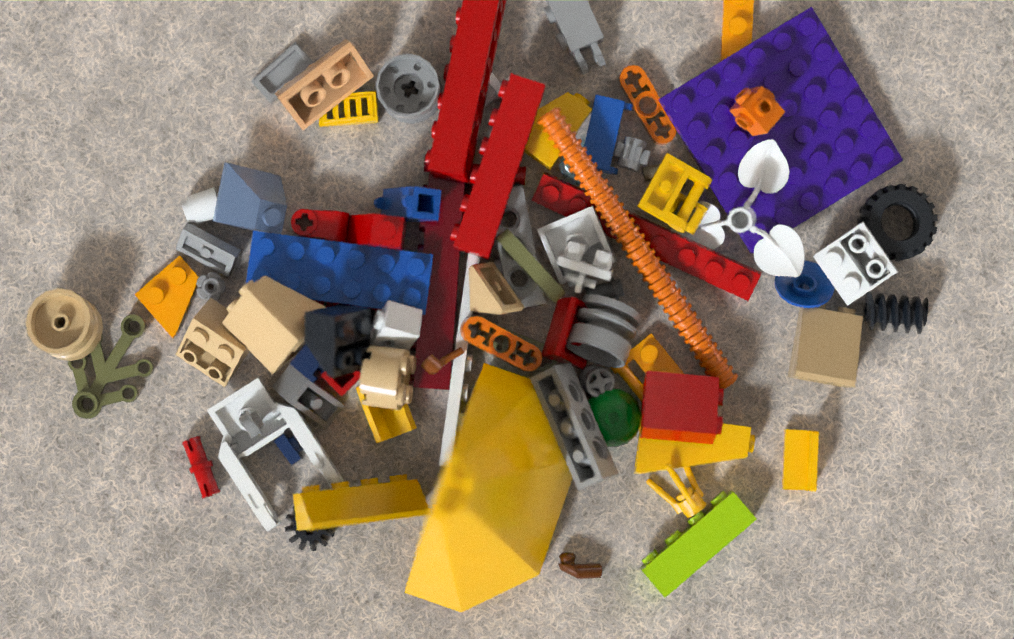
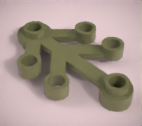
M132 314L122 320L121 331L123 334L106 362L101 345L103 341L102 334L100 342L94 351L91 352L96 374L91 387L85 372L88 365L87 358H82L83 365L78 369L73 366V361H68L69 368L73 370L78 390L77 394L73 397L72 408L79 417L84 419L94 418L101 412L102 406L121 401L134 402L138 398V389L134 385L129 384L124 385L120 391L101 393L107 383L138 375L148 377L153 373L154 364L148 359H140L136 364L117 368L133 340L143 336L146 331V322L142 317ZM133 321H137L140 325L139 330L135 333L129 329L130 323ZM143 362H147L150 366L149 371L145 374L139 370V366ZM127 388H132L134 391V396L131 399H126L124 396V391ZM86 398H90L93 401V406L89 410L83 407V401Z

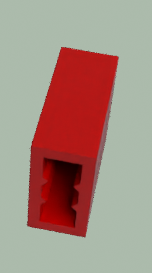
M646 371L643 381L640 438L713 444L716 435H721L723 417L718 416V406L723 405L724 388H719V377Z

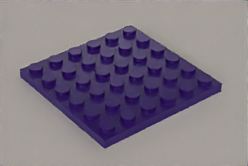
M812 7L658 99L701 172L712 179L710 187L728 216L732 210L744 206V203L747 202L754 191V188L745 187L739 181L738 169L741 160L755 145L770 139L776 141L789 165L788 181L782 189L775 193L768 194L760 190L750 207L756 214L755 226L766 231L768 234L773 227L780 224L789 226L792 229L904 161ZM763 86L774 94L775 101L782 107L785 113L768 133L752 136L747 130H744L736 123L735 116L729 110L736 103L734 98L741 90L746 87L750 89ZM750 230L738 232L750 254L754 253L757 242L764 239L763 236L752 233Z

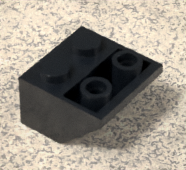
M339 304L305 312L304 343L328 377L334 378L362 370L364 359L370 360L371 352H367V349L370 346V333L372 329L371 308Z

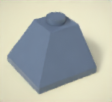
M224 162L213 222L252 231L282 234L287 202L281 176Z

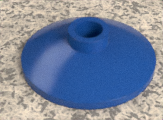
M804 261V267L799 277L775 276L777 293L786 302L797 307H819L831 299L835 287L819 264L811 261Z

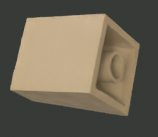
M263 276L255 283L250 280L240 289L239 294L241 297L236 298L227 307L226 310L229 314L222 324L274 374L293 359L305 346V312L325 307L275 280Z
M826 304L814 308L800 307L787 377L843 388H855L863 316L855 315V309L838 307L837 312L826 310Z

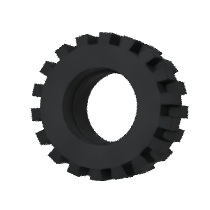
M906 184L886 186L869 196L859 211L861 215L857 219V225L862 222L865 223L890 260L902 261L922 253L934 240L932 236L937 232L938 227H935V222L938 221V215L934 214L932 210L935 206L933 202L929 203L926 198L929 196L924 192L919 193L917 191L918 188L914 186L906 187ZM894 205L905 208L913 220V229L910 236L900 241L886 235L881 224L884 210Z

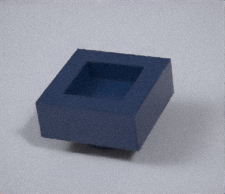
M283 434L274 441L291 465H295L304 458L300 453L304 449L294 435L289 438L287 434Z

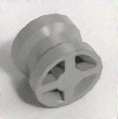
M597 364L585 366L578 377L582 389L594 397H598L599 394L607 390H613L614 387L612 373Z

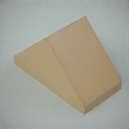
M494 262L470 266V311L505 314L523 310L524 305Z

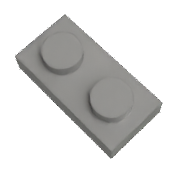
M189 222L182 229L176 246V250L227 277L232 273L241 251Z

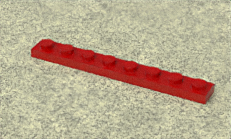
M544 172L531 200L566 217L591 206H594V209L597 207L595 203H590L591 197L584 194L585 190ZM629 211V218H634L633 224L640 227L639 233H644L645 237L643 239L650 242L649 248H654L656 251L654 255L655 257L659 256L660 261L749 301L761 277V272ZM596 212L607 236L616 240L617 236L610 233L612 231L611 227L607 228L605 225L607 221L600 218L601 212Z

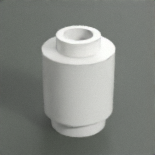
M215 187L187 196L188 199L181 202L189 223L196 222L201 224L213 219L218 196Z

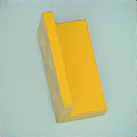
M360 385L357 386L356 390L360 401L366 399V394H360ZM407 403L403 405L401 410L365 406L362 404L376 443L417 429Z
M784 429L782 489L817 491L819 431Z

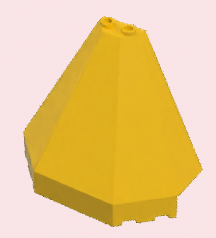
M486 363L483 364L428 514L404 593L459 612H464L540 574L573 477L530 378Z

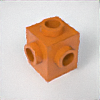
M763 86L750 89L746 87L741 90L734 98L736 103L729 110L735 116L736 123L744 130H747L752 136L768 133L785 113L782 107L775 101L774 94Z

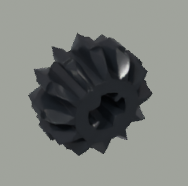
M287 514L286 516L287 520L295 522L294 525L285 527L286 532L294 530L296 532L289 541L293 543L298 538L302 539L299 544V549L301 550L305 549L307 542L310 541L311 551H316V539L325 547L328 545V541L323 534L329 537L335 535V532L328 528L315 529L313 533H308L309 530H297L295 515Z

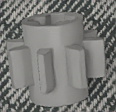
M628 136L625 137L624 143L617 142L613 157L619 158L617 166L635 172L639 171L640 165L646 167L651 151L645 150L647 142Z

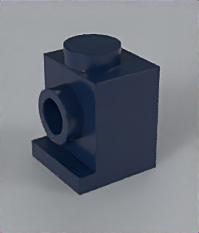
M306 344L290 362L295 369L312 383L319 379L315 375L317 370L320 373L324 372Z

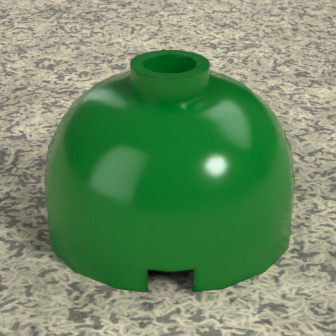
M613 388V390H607L599 394L598 397L591 396L587 400L607 447H619L628 444L637 435L641 427L642 413L638 402L631 394L621 389Z

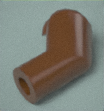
M563 552L559 555L560 563H558L561 571L577 579L601 578L602 566L600 563H575L576 555L572 552Z

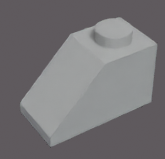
M291 364L272 386L287 402L326 429L345 406L316 382L312 383Z

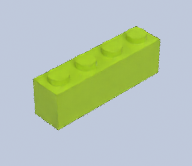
M724 490L721 491L710 501L713 505L705 513L700 511L687 520L690 526L683 532H680L678 529L664 540L667 545L659 552L654 549L641 560L644 565L640 569L665 598L757 520L733 491L730 490L727 494Z

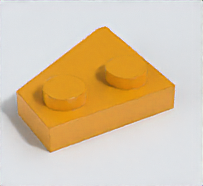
M179 255L134 295L167 333L174 338L179 332L178 329L189 308L190 300L196 291V282L199 276L183 257Z

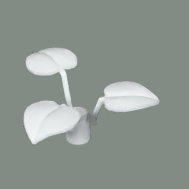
M770 139L755 145L740 162L738 169L740 183L745 187L754 188L753 193L747 202L744 203V206L732 210L727 220L720 221L721 213L719 209L709 202L700 201L698 203L708 208V211L694 235L686 231L681 233L673 228L671 231L713 250L719 247L725 240V231L722 226L728 225L733 231L739 233L750 230L752 233H757L764 237V239L757 242L754 248V259L761 270L774 276L799 277L805 261V252L800 236L794 229L782 224L773 227L769 234L755 226L756 214L750 208L760 190L768 194L775 193L785 186L789 178L788 162L776 141ZM693 209L689 219L687 220V223L689 222L690 218L695 212V209Z

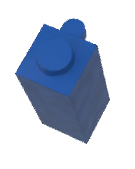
M595 95L584 147L588 149L586 151L587 155H592L591 161L598 164L596 167L598 171L602 170L605 174L617 175L618 168L611 167V161L623 110L632 111L633 105L622 100Z
M416 186L383 189L382 197H377L374 200V206L377 209H381L382 215L404 217L406 222L438 221L442 190Z

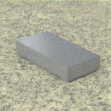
M295 42L253 78L251 82L272 104L278 99L274 93L314 62Z

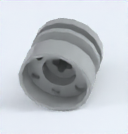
M412 54L398 55L387 61L377 76L376 90L378 99L387 112L398 121L409 124L424 122L436 113L438 109V96L440 92H443L437 72L427 60ZM412 85H415V89L418 92L417 95L411 94L407 98V94L404 91L405 88L410 89Z
M594 294L584 295L581 301L588 308H581L577 311L576 317L578 321L583 323L572 325L566 342L567 349L575 355L595 364L612 368L623 367L631 350L630 343L625 339H633L636 336L637 331L635 328L640 325L641 315L632 307L615 299ZM578 342L583 344L581 346L571 345L570 343Z

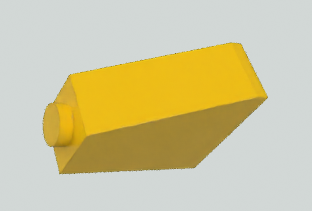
M567 92L539 108L524 153L548 170H551L560 158L558 155L560 151L558 148H553L554 142L547 139L549 135L547 132L543 133L542 129L544 127L542 124H537L538 119L553 108L560 107L561 111L559 113L561 116H566L565 122L567 124L570 123L572 125L571 131H576L577 133L592 112V108L588 106L590 101L577 92L574 95Z

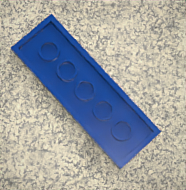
M253 231L246 283L250 280L255 283L263 276H267L311 300L382 309L388 301L421 309L423 310L422 315H426L434 255Z

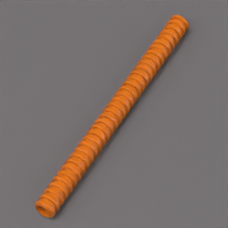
M560 107L553 108L541 116L537 124H542L544 127L542 129L543 133H548L549 137L547 139L549 141L552 140L554 142L553 148H558L560 151L558 153L559 157L563 156L565 159L563 161L564 164H569L570 168L568 170L570 173H575L574 179H579L581 182L579 184L580 188H585L584 194L591 197L590 203H595L597 206L595 207L596 212H601L600 218L607 221L606 227H611L612 231L610 233L617 236L616 242H621L623 245L621 247L622 251H627L626 257L633 260L632 266H637V273L643 275L642 281L649 284L647 288L653 290V297L659 299L657 303L664 306L663 312L669 314V321H674L673 327L680 330L678 332L679 336H684L683 342L690 345L689 351H694L695 360H700L699 366L705 368V375L719 377V388L725 389L738 378V374L732 372L733 366L727 364V357H722L723 351L716 348L718 346L717 342H712V335L706 333V326L702 327V320L696 318V311L690 309L692 305L686 303L685 300L687 298L685 295L682 296L680 294L682 291L680 287H675L676 281L669 278L671 276L670 272H665L666 266L659 263L660 257H655L654 253L656 251L654 248H649L650 242L643 239L645 237L644 233H639L640 227L633 224L634 218H629L628 209H623L624 203L617 200L619 198L618 194H613L614 188L607 185L608 179H603L601 176L603 175L602 170H597L598 164L591 161L592 155H587L586 151L588 149L581 146L582 140H577L575 137L577 135L576 131H571L572 125L570 123L567 124L565 122L566 116H561L559 113L561 111Z

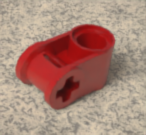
M300 209L292 215L291 227L301 237L346 243L350 213L334 210ZM303 215H307L309 221L313 222L312 226H307L306 231H302L301 226L296 224L297 220L303 219Z

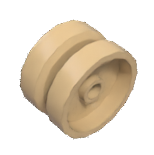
M57 288L44 292L34 300L28 309L26 318L27 333L33 344L60 360L74 361L82 359L94 351L101 340L103 331L101 314L95 305L72 290Z

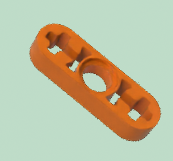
M636 65L627 66L622 70L619 77V84L630 104L633 105V109L650 139L658 145L670 143L676 135V129L658 100L660 99L659 95L641 67ZM629 72L633 75H640L641 78L638 80V85L641 90L645 86L649 89V91L640 93L635 99L632 94L637 92L633 84L627 85L625 83L628 79L627 73ZM644 97L654 99L656 102L655 111L649 114L642 112L639 108L640 100ZM659 112H662L664 116L658 119L663 127L667 125L670 127V130L667 132L668 138L666 139L662 135L658 137L655 135L658 129L655 121L650 125L646 121L656 117Z
M468 317L460 326V333L465 341L521 371H534L542 362L541 351L536 346L482 317ZM477 322L480 323L478 328L485 333H489L490 328L494 330L488 336L486 346L482 344L486 338L481 335H474L473 338L470 336L469 324L475 325ZM499 335L505 336L509 341V347L503 353L497 352L493 346L494 339ZM516 342L520 344L516 350L523 353H528L529 350L532 351L533 363H526L524 366V359L514 354L512 359L509 358L515 350Z

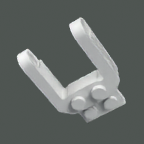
M259 377L207 410L223 435L218 458L267 531L281 524V521L241 457L250 455L283 434L285 429L290 428L316 470L319 469L326 479L330 489L331 483L344 482L301 412L293 405L274 401ZM246 410L250 414L256 411L264 423L265 427L260 429L263 433L262 436L258 434L251 438L238 418L246 414Z

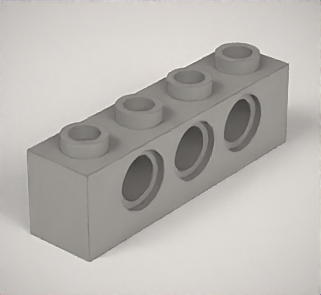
M523 186L513 187L504 213L510 212L514 214L517 222L511 228H504L500 224L496 238L504 230L508 229L537 260ZM495 239L493 247H498L500 257L499 259H494L495 265L524 305L523 309L545 305L544 292L529 276L527 284L523 287H516L511 283L510 277L515 271H525L512 257L505 253V249Z
M571 362L554 366L531 377V382L577 489L581 490L619 474Z

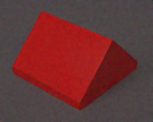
M576 297L561 298L557 301L543 347L542 357L563 364L571 362L572 367L581 370L586 366L587 360L575 355L566 347L572 325L583 323L578 321L576 317L579 309L588 308L583 301ZM572 342L570 344L581 346L583 343Z

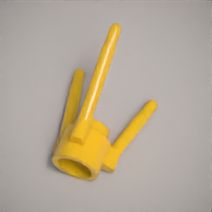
M670 464L665 465V468L681 491L676 495L678 501L651 479H647L646 483L666 500L677 514L683 512L687 518H690L707 505L702 499L704 493L699 488L691 467L684 468L691 487L686 488Z

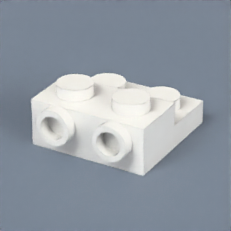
M594 206L537 229L560 285L566 282L569 287L576 285V283L566 281L568 272L580 274L578 271L557 265L559 256L561 254L564 255V251L571 240L586 245L582 257L583 261L593 263L597 249L613 253L612 263L617 261Z

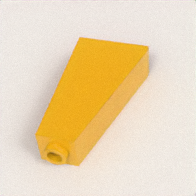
M723 423L721 435H716L714 443L702 444L640 438V427L634 474L666 471V464H670L673 469L745 459L748 457V452L753 453L755 435H751V427Z

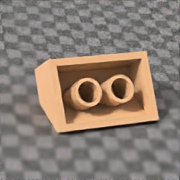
M345 39L315 63L309 65L294 79L284 84L274 94L301 129L305 130L373 78L374 75L353 44Z

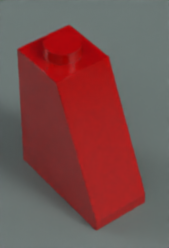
M374 213L349 215L346 243L404 250L407 222L404 217Z

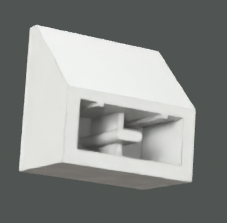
M864 222L852 228L813 256L847 306L898 272Z

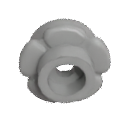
M209 272L207 275L202 274L196 282L198 296L201 299L209 300L212 298L215 301L220 299V295L226 289L225 282L220 279L221 276L215 272ZM209 284H213L212 290L208 289Z
M246 410V414L238 418L251 438L258 434L262 436L263 433L260 429L265 427L264 423L256 411L250 414Z

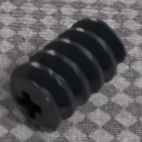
M871 292L866 293L863 304V321L868 322L869 330H873L876 322H879L881 331H885L888 323H891L893 332H897L900 324L904 325L905 333L910 332L912 325L916 326L917 334L922 333L927 322L928 297L921 303L919 296H914L911 302H909L907 295H902L899 301H897L895 294H890L887 300H885L883 293H878L875 299H873Z

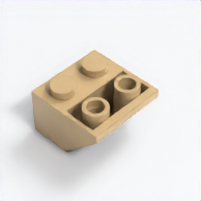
M210 298L193 317L175 355L207 375L210 379L226 387L249 353V350L222 324L229 314L226 310L227 308Z

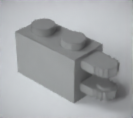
M546 0L547 7H544L543 10L549 23H555L560 32L556 35L562 51L568 50L570 56L573 55L581 73L584 75L589 72L587 62L581 54V51L588 48L591 49L593 58L599 67L606 65L598 46L599 43L603 42L604 36L588 1Z

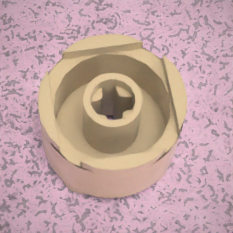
M370 345L367 352H372L370 360L364 359L361 371L360 394H366V399L361 400V402L365 406L401 410L405 403L410 404L412 400L413 386H409L410 373L414 374L416 369V356L410 355L407 349Z

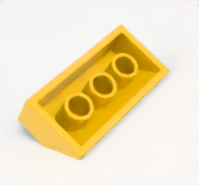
M407 474L389 476L390 482L379 483L378 478L360 480L361 486L350 487L349 481L331 483V489L321 491L320 485L301 487L302 493L293 494L297 530H315L424 516L429 514L430 508L418 479L408 480Z

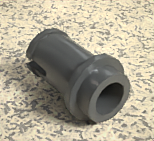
M612 277L611 281L597 284L595 289L585 287L587 295H601L612 299L616 298V300H620L619 297L624 296L620 278L614 280Z

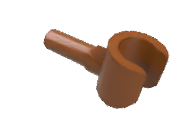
M459 347L443 356L440 360L431 354L421 366L428 374L434 375L448 362L464 354V351Z

